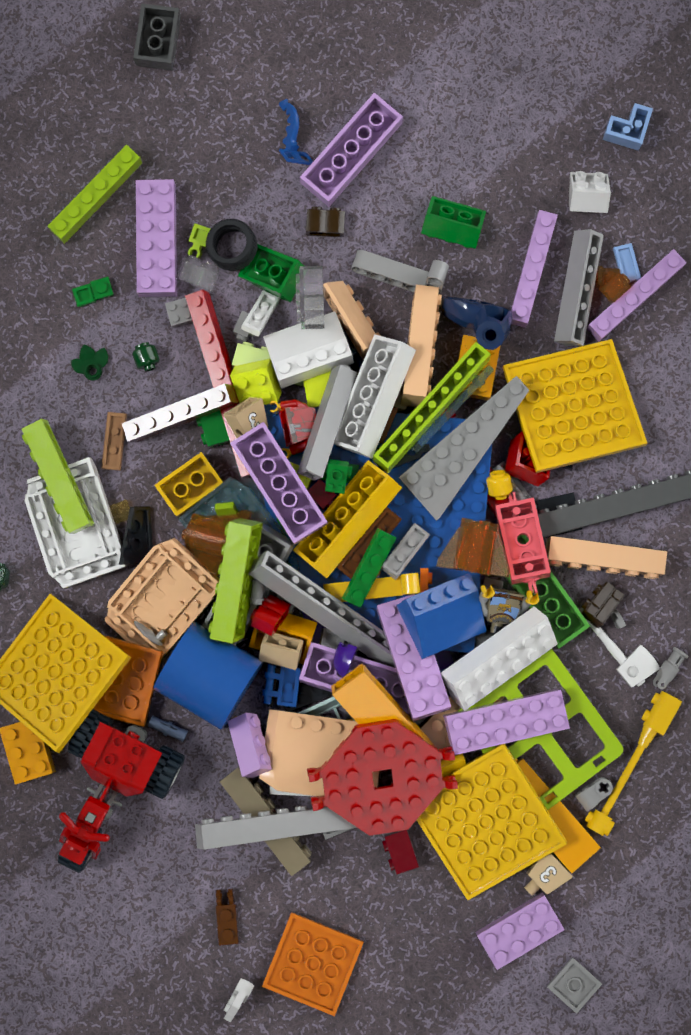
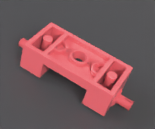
M512 492V495L511 493L508 495L509 503L495 505L497 521L507 557L510 580L512 585L528 583L529 590L532 591V594L534 590V594L538 593L536 581L548 578L551 574L534 498L517 501L516 492ZM520 535H526L529 541L526 544H520L517 538Z

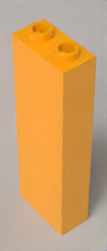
M363 663L331 686L333 697L358 724L396 719L403 726L421 736L427 743L435 746Z
M523 758L516 759V762L537 795L540 797L549 790L548 786ZM552 792L544 799L548 804L550 801L556 798V796ZM559 801L548 812L567 840V845L553 853L569 872L573 873L601 847L562 802Z

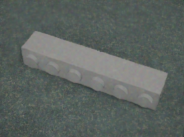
M592 229L574 231L554 338L555 342L565 346H584L604 236Z

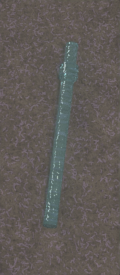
M488 365L480 375L474 377L469 387L411 447L412 451L417 453L477 388L480 389L485 384V380L494 371L491 366Z

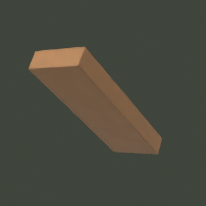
M107 413L101 469L121 471L125 439L122 423L127 421V414Z

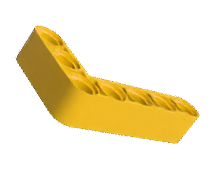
M402 574L396 580L392 577L376 578L365 600L421 593L419 574ZM350 581L323 584V589L341 602H347L342 597Z

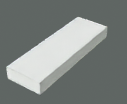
M262 291L243 322L241 329L259 337L277 307L280 298Z

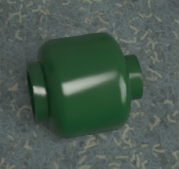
M144 342L136 345L135 350L132 352L138 369H144L145 372L156 369L155 365L159 363L160 359L154 345Z

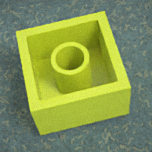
M271 358L234 366L230 374L239 403L249 397L262 398L264 405L269 404L271 401H279L282 391Z

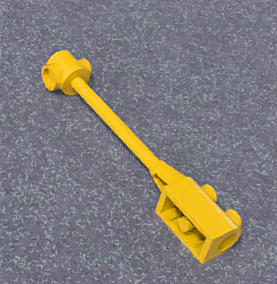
M661 691L660 694L655 693L651 700V703L654 704L650 711L646 709L641 719L644 723L638 746L602 811L600 812L596 809L594 812L590 811L585 819L588 823L586 826L602 836H608L615 824L612 818L608 817V814L643 751L649 746L657 733L664 736L682 704V701L664 691Z

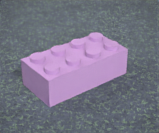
M540 893L475 933L498 970L565 929L545 895Z

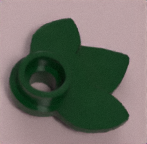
M84 344L80 350V359L71 360V366L75 372L84 374L90 381H96L102 376V368L108 363V353L105 348L95 352L91 347ZM92 368H95L97 370L96 374L94 375L90 374V370Z

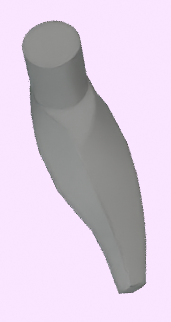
M134 621L138 630L146 638L162 646L161 640L168 635L164 629L155 634L151 629Z

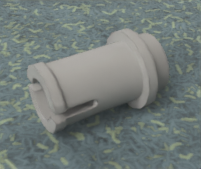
M254 579L252 580L251 597H249L251 604L262 605V601H264V584Z

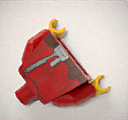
M296 399L281 401V403L271 401L269 404H276L277 408L270 410V412L273 414L279 413L286 447L290 446V449L282 448V451L285 450L287 452L286 457L289 459L291 454L296 455L305 451L316 418L315 408L309 407L306 403Z

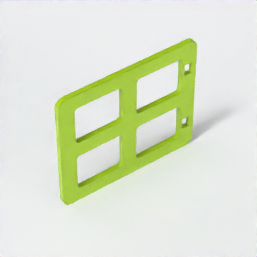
M552 649L468 708L492 704L502 696H505L507 700L523 697L517 687L518 684L542 666L546 665L570 697V701L565 704L568 720L577 713H581L603 742L604 749L576 768L553 738L552 733L518 740L507 747L516 760L534 745L540 744L562 774L563 779L539 797L547 810L623 753L622 744ZM495 746L483 748L480 750L484 754L489 750L495 748ZM602 756L605 761L595 767L593 761ZM554 792L557 797L547 804L544 798Z

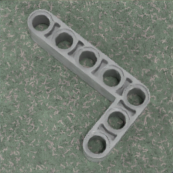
M364 250L357 251L351 270L357 274L411 292L415 291L416 284L439 287L438 294H441L449 269L447 263L433 260L430 270L427 272Z

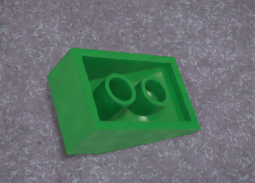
M257 244L256 256L247 267L240 270L238 277L291 303L308 269L295 258Z

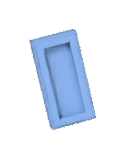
M632 243L614 247L613 252L622 284L638 281L641 275Z

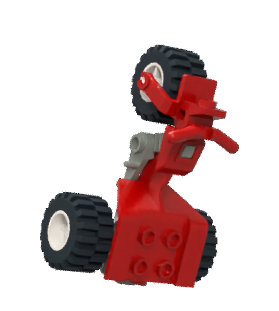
M92 709L71 737L68 744V752L81 758V764L91 779L100 783L97 791L90 787L87 788L94 796L88 797L77 817L76 823L65 812L59 814L60 820L66 826L60 835L59 842L63 843V846L58 855V863L77 873L85 869L91 858L97 859L98 854L101 852L99 841L108 842L110 840L108 834H102V828L100 827L105 819H110L113 813V809H111L112 804L119 807L122 806V803L115 800L118 793L128 797L142 794L145 790L163 799L172 788L185 760V755L165 745L156 750L145 744L147 731L136 725L129 726L124 733L111 727L112 719ZM109 791H113V794H109V796L111 797L109 801H106L105 799Z

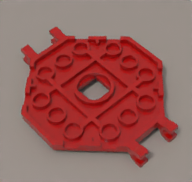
M396 719L355 725L351 730V734L345 741L343 740L327 762L325 761L318 768H307L309 782L318 781L320 778L323 781L324 796L311 797L313 811L328 807L369 836L408 830L443 788L458 789L455 775L442 777L440 759L446 761L455 760L452 746L438 749L427 743L412 730L403 726ZM391 769L393 783L390 786L374 787L372 772Z

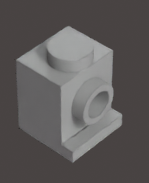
M245 311L241 312L233 330L236 339L242 342H247L250 336H254L241 329L243 322L249 314Z

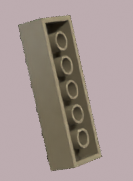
M237 767L220 781L243 814L251 813V816H257L259 811H270V814L277 813L275 811L276 805L271 798L266 799L262 794L264 792L262 786L258 782L254 783L249 777H242L240 767ZM299 836L265 841L291 876L311 862L310 856L312 852L306 844L301 845L298 841Z

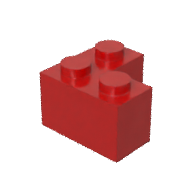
M520 432L510 442L505 473L537 487L548 480L551 470L536 473L524 434Z

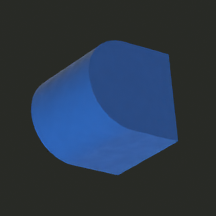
M193 622L167 660L153 689L218 729L223 730L264 662L237 645L210 639L211 633H209V629L198 622Z

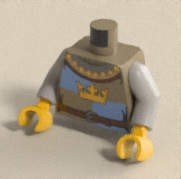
M482 585V592L479 595L483 617L488 622H492L490 632L495 634L503 629V624H510L520 617L531 605L539 602L538 593L533 596L530 590L527 591V597H525V595L518 591L493 588L492 585L490 587Z

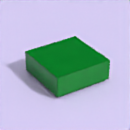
M91 284L72 289L78 308L96 303Z

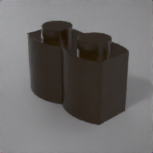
M317 206L307 209L306 235L344 237L345 211H341L340 208L336 207L330 208V210H322L321 207Z

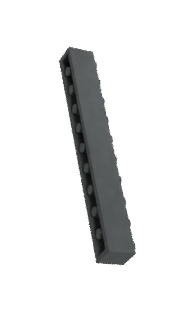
M691 470L686 471L685 476L678 477V474L668 476L666 481L660 482V479L649 481V485L644 487L641 484L630 486V490L623 492V489L612 491L610 496L605 497L603 493L593 496L594 500L586 501V498L575 501V505L568 506L567 503L556 506L557 510L549 511V508L539 510L538 518L542 536L545 538L691 499Z

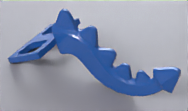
M285 99L279 103V106L283 111L287 109L286 115H290L287 122L290 125L286 127L287 136L283 139V144L286 145V148L280 149L279 152L287 162L311 165L314 162L306 152L297 151L299 148L296 142L299 130V116L295 107L288 103V99ZM301 156L306 157L309 161L303 160Z

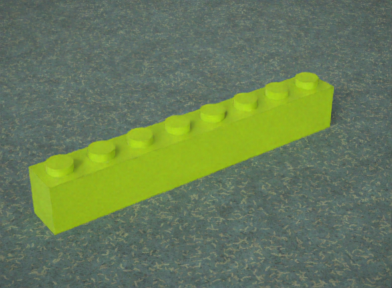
M475 342L373 455V461L386 473H389L490 361L491 354Z

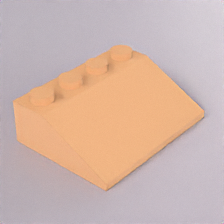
M343 281L326 282L323 284L324 298L332 311L336 312L340 324L364 360L374 334L381 335L379 332L375 333L372 329L374 326L369 316H364L362 312L364 308L359 300L355 301L353 298L354 292L349 284L345 285Z

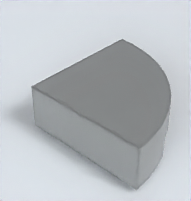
M614 609L610 616L615 627L619 629L626 626L618 610Z

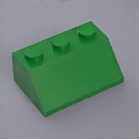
M432 196L421 234L431 238H439L448 243H457L466 248L476 249L486 211Z

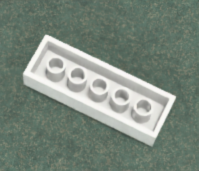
M374 334L350 393L334 445L359 455L373 458L416 352L414 348L404 342Z
M532 607L442 671L441 676L452 700L466 711L556 646L558 643L548 617L536 607Z

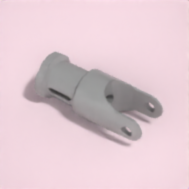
M673 647L672 654L659 668L653 680V685L659 689H665L679 672V667L684 659H687L689 656L678 648Z

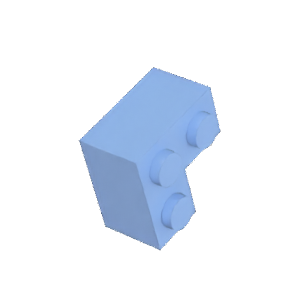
M635 103L628 120L611 115L603 140L639 151L653 108Z

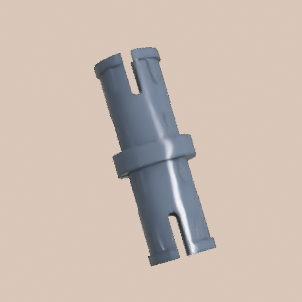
M155 716L151 717L148 727L162 732L164 736L167 737L169 735L181 742H184L188 730L173 725V722H166Z

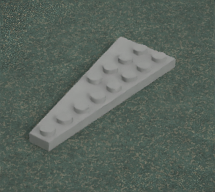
M517 376L399 477L436 521L444 513L529 392V389Z

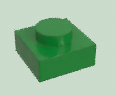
M109 277L90 281L96 301L114 296Z

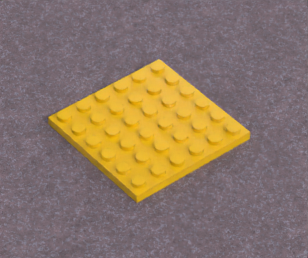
M612 339L503 365V372L507 383L517 376L529 389V392L517 407L516 412L536 473L647 445V440Z
M49 594L0 659V704L55 752L60 753L131 657L54 595Z
M505 744L496 746L447 775H455L458 789L443 788L417 819L420 827L467 900L567 845V840Z

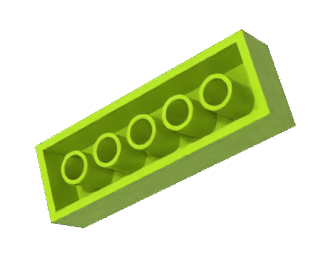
M239 518L229 521V524L225 527L226 543L223 544L221 550L223 561L218 569L220 579L215 587L217 598L212 606L214 616L213 621L209 625L210 639L233 644L244 638L250 605L249 597H251L252 580L254 579L249 575V571L255 558L258 557L263 522Z

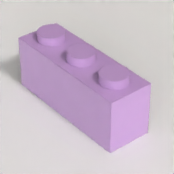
M244 713L227 721L242 777L254 778L272 770L271 760L265 746L266 741L262 734L261 723L257 714Z

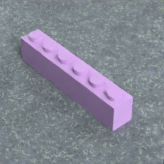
M539 210L511 308L512 324L526 328L557 214Z
M673 249L588 325L587 330L600 342L681 270L686 264L685 260Z

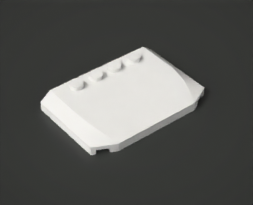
M91 457L68 465L95 523L75 534H69L64 530L61 524L63 521L62 517L55 511L53 506L55 502L46 491L45 487L47 484L45 480H42L40 476L27 480L28 490L27 494H25L27 510L47 571L52 578H55L61 584L62 588H68L127 567V565H119L122 543L97 467Z

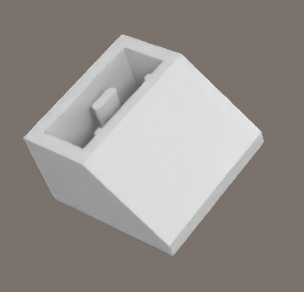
M570 172V211L608 213L611 195L608 174L602 172Z

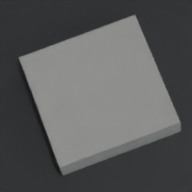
M571 957L549 982L547 988L577 1014L602 983L577 960Z

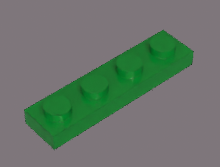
M377 528L342 599L361 608L396 540L395 536Z

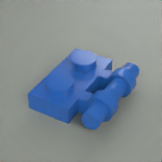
M268 664L264 677L266 678V685L262 694L264 696L263 703L271 704L272 697H278L277 705L296 707L301 668L293 670L281 666V673L278 674L275 673L276 665ZM274 679L280 680L278 691H273Z

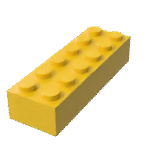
M368 460L345 488V494L340 493L323 513L328 524L300 541L293 551L324 577L328 578L402 487Z

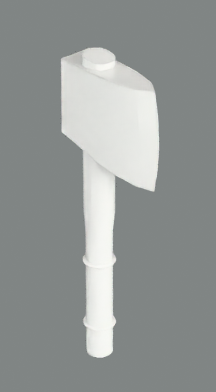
M587 621L608 651L620 664L616 670L630 687L635 685L639 687L646 681L647 677L659 670L660 667L657 661L642 645L638 646L626 657L601 627L596 628L590 621Z

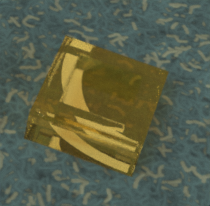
M127 499L109 506L115 524L128 520L130 506Z

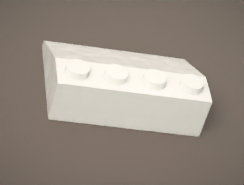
M335 311L263 336L281 389L330 372L332 368L340 364L350 365L354 363L347 339Z

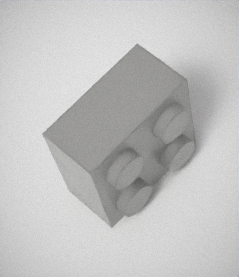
M186 298L165 303L172 328L193 322Z

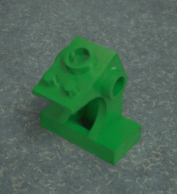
M329 459L323 478H320L326 481L325 491L345 494L346 484L358 473L359 465L350 464L347 461Z

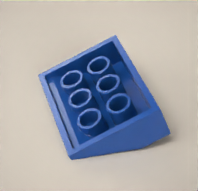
M470 573L411 596L396 605L421 659H425L486 632L478 589Z

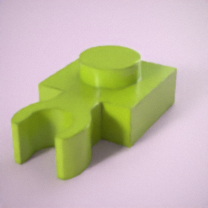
M194 224L189 238V242L193 243V246L188 250L190 257L193 251H197L196 258H201L202 247L206 248V238L210 228Z

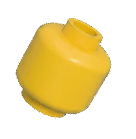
M504 470L490 472L489 477L486 479L488 494L495 497L496 500L506 499L507 495L513 490L510 474L505 473Z

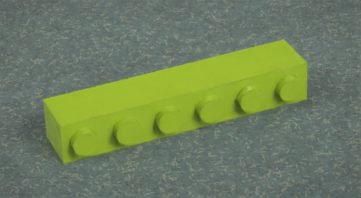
M125 145L47 226L49 230L65 244L142 164L141 158L129 146Z
M40 419L22 428V438L31 449L30 456L32 460L37 462L39 467L38 474L47 484L45 487L46 491L55 502L53 504L55 511L62 517L63 521L61 524L64 530L69 534H75L94 525L95 523L48 420Z

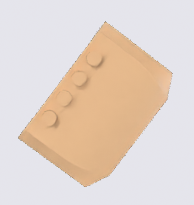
M172 538L153 546L111 597L107 605L108 613L105 617V622L125 641L163 651V658L217 595L215 594V587L219 582V578L176 538ZM134 621L151 629L155 634L164 629L168 635L161 640L162 646L146 638L138 630Z
M269 710L265 746L271 760L272 770L261 774L259 778L277 791L319 797L324 796L322 778L315 782H309L307 768H318L325 761L327 762L334 754L335 749L343 740H346L351 734V730L358 723L350 720ZM379 771L372 772L373 784L376 788Z

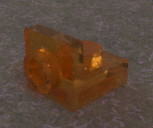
M598 266L595 280L596 288L619 289L620 269Z

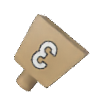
M249 397L223 414L236 438H239L262 422L268 428L262 398Z
M549 854L533 863L526 873L532 880L524 888L532 896L540 888L546 894H549L573 876L552 854Z

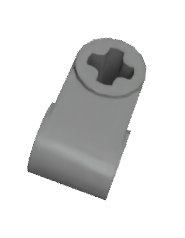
M600 777L584 787L582 792L579 791L575 797L586 812H588L611 794L613 785L607 778ZM601 782H602L603 784H606V783H607V785H606L607 790H606V791H603L602 789H601L600 791L598 790V789H600V785H599V784H600Z

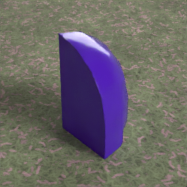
M342 642L338 644L333 662L337 673L344 677L349 672L357 652V647L350 644L345 645Z

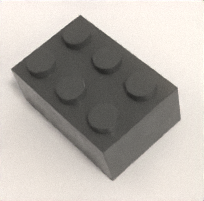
M141 4L133 57L136 66L173 71L181 20L179 8Z

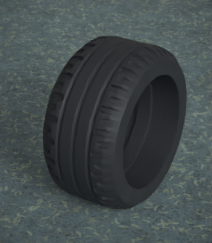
M224 219L210 229L206 238V250L211 260L219 268L228 271H238L247 267L256 256L257 239L245 222L238 219ZM236 231L246 236V246L240 255L230 259L219 256L217 245L225 234Z

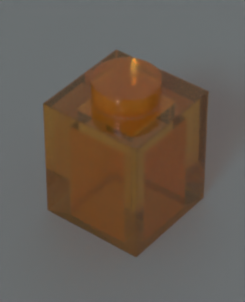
M615 273L598 289L612 303L631 288L629 285L630 280L623 273Z

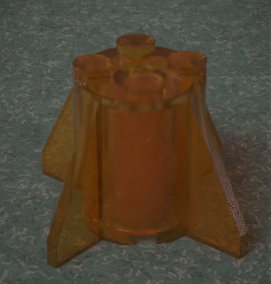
M248 510L221 516H205L194 513L187 528L182 531L181 538L185 540L186 548L210 574L218 576L219 565L223 561L221 550L223 544L226 543V525L229 524V521L239 518L250 520L253 513Z
M462 518L459 528L439 556L436 567L464 570L486 576L509 577L510 568L500 537L499 525L488 521L479 520L477 522L472 519Z

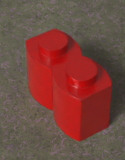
M270 594L267 598H264L262 605H259L258 609L255 608L250 616V619H252L251 626L273 636L288 616L291 604Z

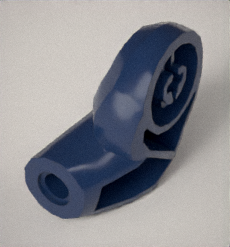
M441 298V311L443 315L464 328L474 330L478 344L484 349L494 350L502 345L508 337L512 324V311L498 305L474 299Z

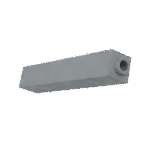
M340 364L331 370L297 472L313 481L323 478L357 372L351 370V367Z

